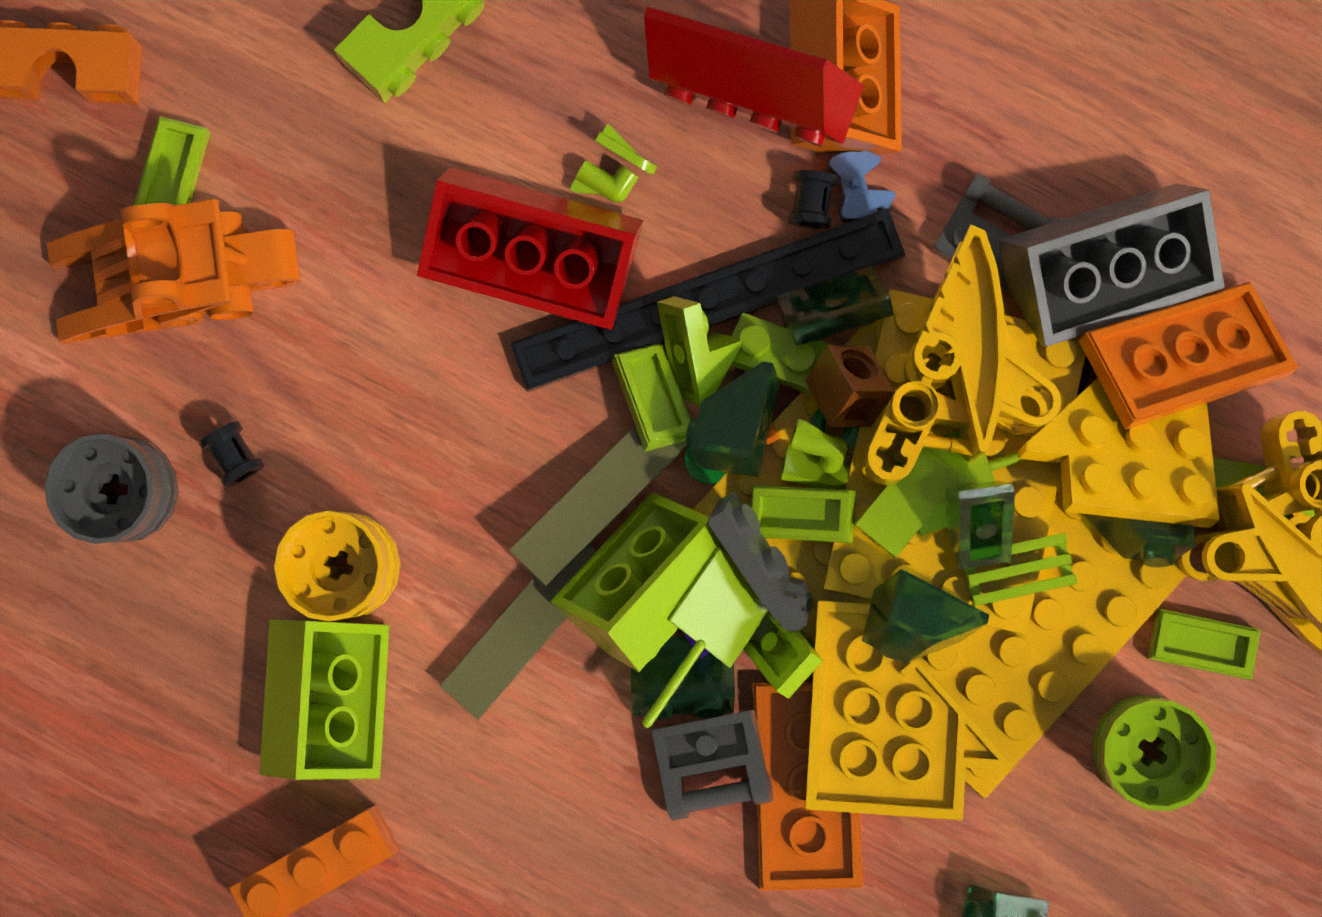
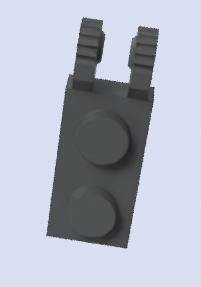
M734 492L723 497L717 502L708 519L709 526L762 604L767 607L774 619L779 621V625L783 629H787L788 632L790 630L794 632L796 630L800 631L802 627H805L809 618L807 615L808 613L810 614L814 605L812 593L808 592L809 588L803 580L790 577L789 567L784 555L777 547H770L761 534L760 523L753 509L747 504L742 505Z

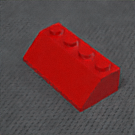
M647 6L644 14L649 78L666 87L664 96L691 106L694 98L707 101V110L731 119L735 118L737 111L751 115L749 123L778 133L780 125L795 129L793 137L822 147L825 139L841 144L844 143L865 86L827 59Z
M450 167L436 181L417 276L612 330L630 275L644 220Z

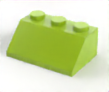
M651 492L550 602L608 655L640 672L677 631L678 627L668 619L717 547H720L727 554L728 552L709 526L708 516Z
M269 620L259 775L293 780L380 779L390 625Z

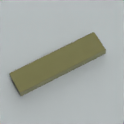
M634 426L509 550V553L546 588L689 443L684 441L645 452L636 426Z
M588 545L546 588L533 578L443 681L440 687L479 720L567 619L550 601L594 555L596 550Z

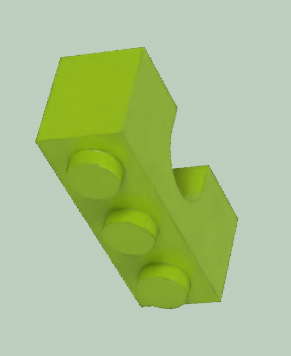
M418 0L423 5L421 15L415 24L404 30L385 28L368 14L334 51L341 63L382 102L386 103L392 95L399 97L410 88L416 79L415 71L427 59L434 61L443 54L450 44L451 39L449 36L461 24L467 26L481 14L485 7L484 0Z

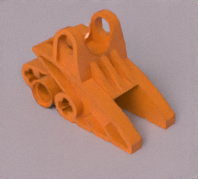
M218 199L175 206L169 203H151L125 207L121 209V219L99 224L47 243L49 266L52 268L81 265L92 262L97 306L56 319L58 341L62 344L164 330L169 327L178 328L196 325L204 322V315H209V319L212 320L245 318L254 314L252 292L293 286L301 282L295 231L273 229L244 233L242 214L238 212H220Z

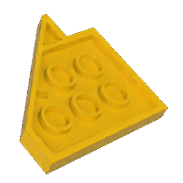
M1097 378L1018 451V459L1060 463L1064 512L1208 528L1220 520L1207 403L1125 430Z
M817 600L814 650L823 661L813 671L805 809L963 820L966 768L1011 771V762L870 603Z

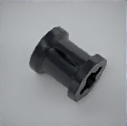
M816 170L794 171L792 180L797 185L793 212H790L788 215V224L811 229H830L832 218L828 216L831 189L837 186L838 177L831 173Z
M239 421L220 427L199 442L203 451L210 452L222 472L223 478L220 481L224 487H231L246 480L265 466L261 459L253 457L240 434L243 428Z

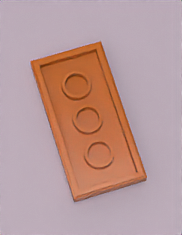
M1251 281L1085 332L1078 340L1125 430L1290 376L1299 368Z
M804 681L789 699L778 693L769 682L752 683L753 710H755L766 770L773 790L772 802L756 805L760 891L863 887L860 813L805 809L813 681Z

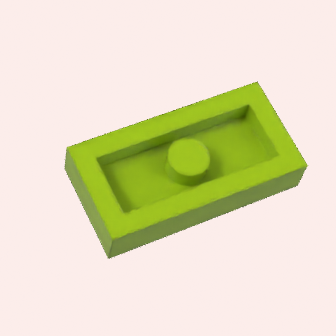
M742 313L732 334V337L741 339L742 344L731 366L760 377L773 379L779 384L813 396L805 380L821 354L831 344Z

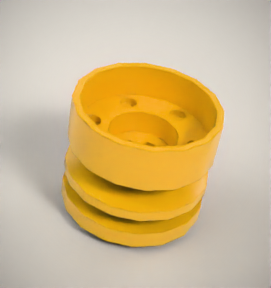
M324 511L307 515L288 529L278 545L274 570L278 589L291 607L308 618L330 622L367 615L383 605L397 586L401 562L396 542L387 529L371 517L350 512ZM347 557V562L354 566L353 572L341 575L342 569L335 565L336 558Z

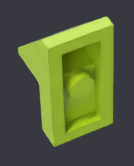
M675 296L658 301L657 305L667 357L684 401L699 406L707 405L713 399L737 355L742 340L721 333L706 336L709 325L707 317L701 308V303Z
M770 611L743 649L772 687L788 699L823 661L814 650L815 642L802 629L795 632L791 630L788 632L787 629H783Z

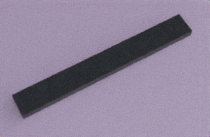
M885 209L621 303L612 330L574 320L512 342L511 346L527 391L531 392L612 363L615 354L658 343L665 344L657 305L658 301L675 296L701 303V308L707 317L710 328L738 318L742 313H752L903 259L906 254L889 209Z

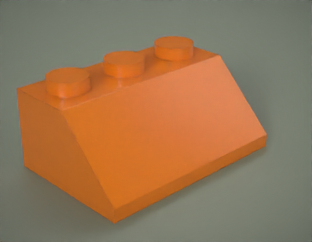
M790 0V49L827 59L865 85L843 144L825 139L822 147L793 137L795 129L791 128V145L821 153H845L852 151H869L872 153L902 152L900 6L885 0Z

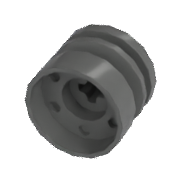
M97 434L82 436L62 448L50 464L45 481L47 507L55 522L73 538L93 544L119 543L143 540L159 531L174 512L178 497L176 472L167 455L151 442L128 436ZM114 485H127V495L114 494Z

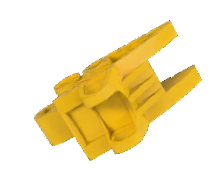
M971 224L962 242H959L944 278L931 303L930 311L926 314L915 343L905 361L903 371L907 383L898 388L884 408L881 419L865 452L863 460L865 471L878 484L892 485L903 480L913 469L922 447L963 454L966 461L972 463L990 449L996 427L1015 435H1030L1052 421L1060 411L1061 396L1056 385L1018 357L1004 319V305L998 268L986 231ZM928 356L938 360L939 363L935 366L937 371H932L926 367L929 361ZM947 382L949 383L952 399L937 393ZM1033 387L1041 388L1047 392L1051 401L1049 411L1045 399ZM1021 397L1028 398L1036 405L1037 417L1031 416L1023 410ZM910 402L915 404L921 411V421L915 422L905 418L900 411V403ZM1015 422H1018V423H1020V424H1022V425H1028V426H1020V425L1016 424ZM932 425L959 428L961 438L931 435L929 432ZM894 437L904 440L896 453V459L902 463V467L894 466L889 472L881 469L883 460L876 456V452L884 453L891 446Z
M1294 411L1274 416L1263 425L1261 430V446L1266 469L1253 476H1248L1231 486L1216 487L1220 519L1217 521L1219 530L1186 539L1178 551V564L1181 571L1188 578L1195 581L1238 582L1265 601L1301 641L1322 656V423L1312 413ZM1296 430L1297 440L1289 442L1287 432ZM1303 456L1304 462L1291 464L1292 458ZM1264 485L1265 496L1260 495L1256 491L1258 487ZM1314 509L1315 516L1303 515V511ZM1296 524H1300L1299 530L1296 528ZM1200 543L1205 544L1202 552V563L1206 570L1204 573L1196 571L1189 561L1192 548Z

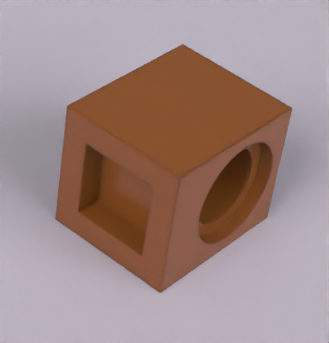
M828 345L805 380L830 427H871L895 393L893 386L869 346Z

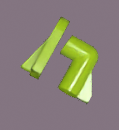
M609 123L595 140L651 175L658 168L657 165L639 155ZM586 160L569 189L575 193L602 195L614 203H621L627 198L639 176L623 164H620L616 173L612 176Z
M798 419L791 444L788 445L781 480L813 488L843 489L850 478V468L844 461L847 453L846 442L840 437L825 434L805 420Z

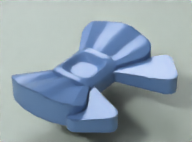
M852 151L838 154L828 162V168L840 179L844 196L840 210L842 220L851 222L874 214L877 210L889 209L896 195L894 191L867 189L864 175L880 163V156L869 151Z

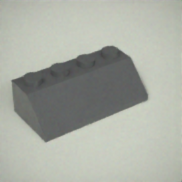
M1176 183L998 240L1007 288L1040 345L1044 347L1084 335L1085 332L1225 288L1209 189Z

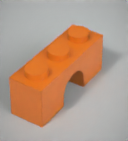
M0 20V99L40 100L41 82L45 73L57 64L72 63L76 67L75 90L89 103L138 105L142 46L130 32H127L126 28L118 25L101 24L96 26V31L78 30L76 26L68 23L50 22L47 23L46 29L28 28V25L18 21Z
M375 805L231 886L229 890L244 917H286L392 857L400 848L378 807Z

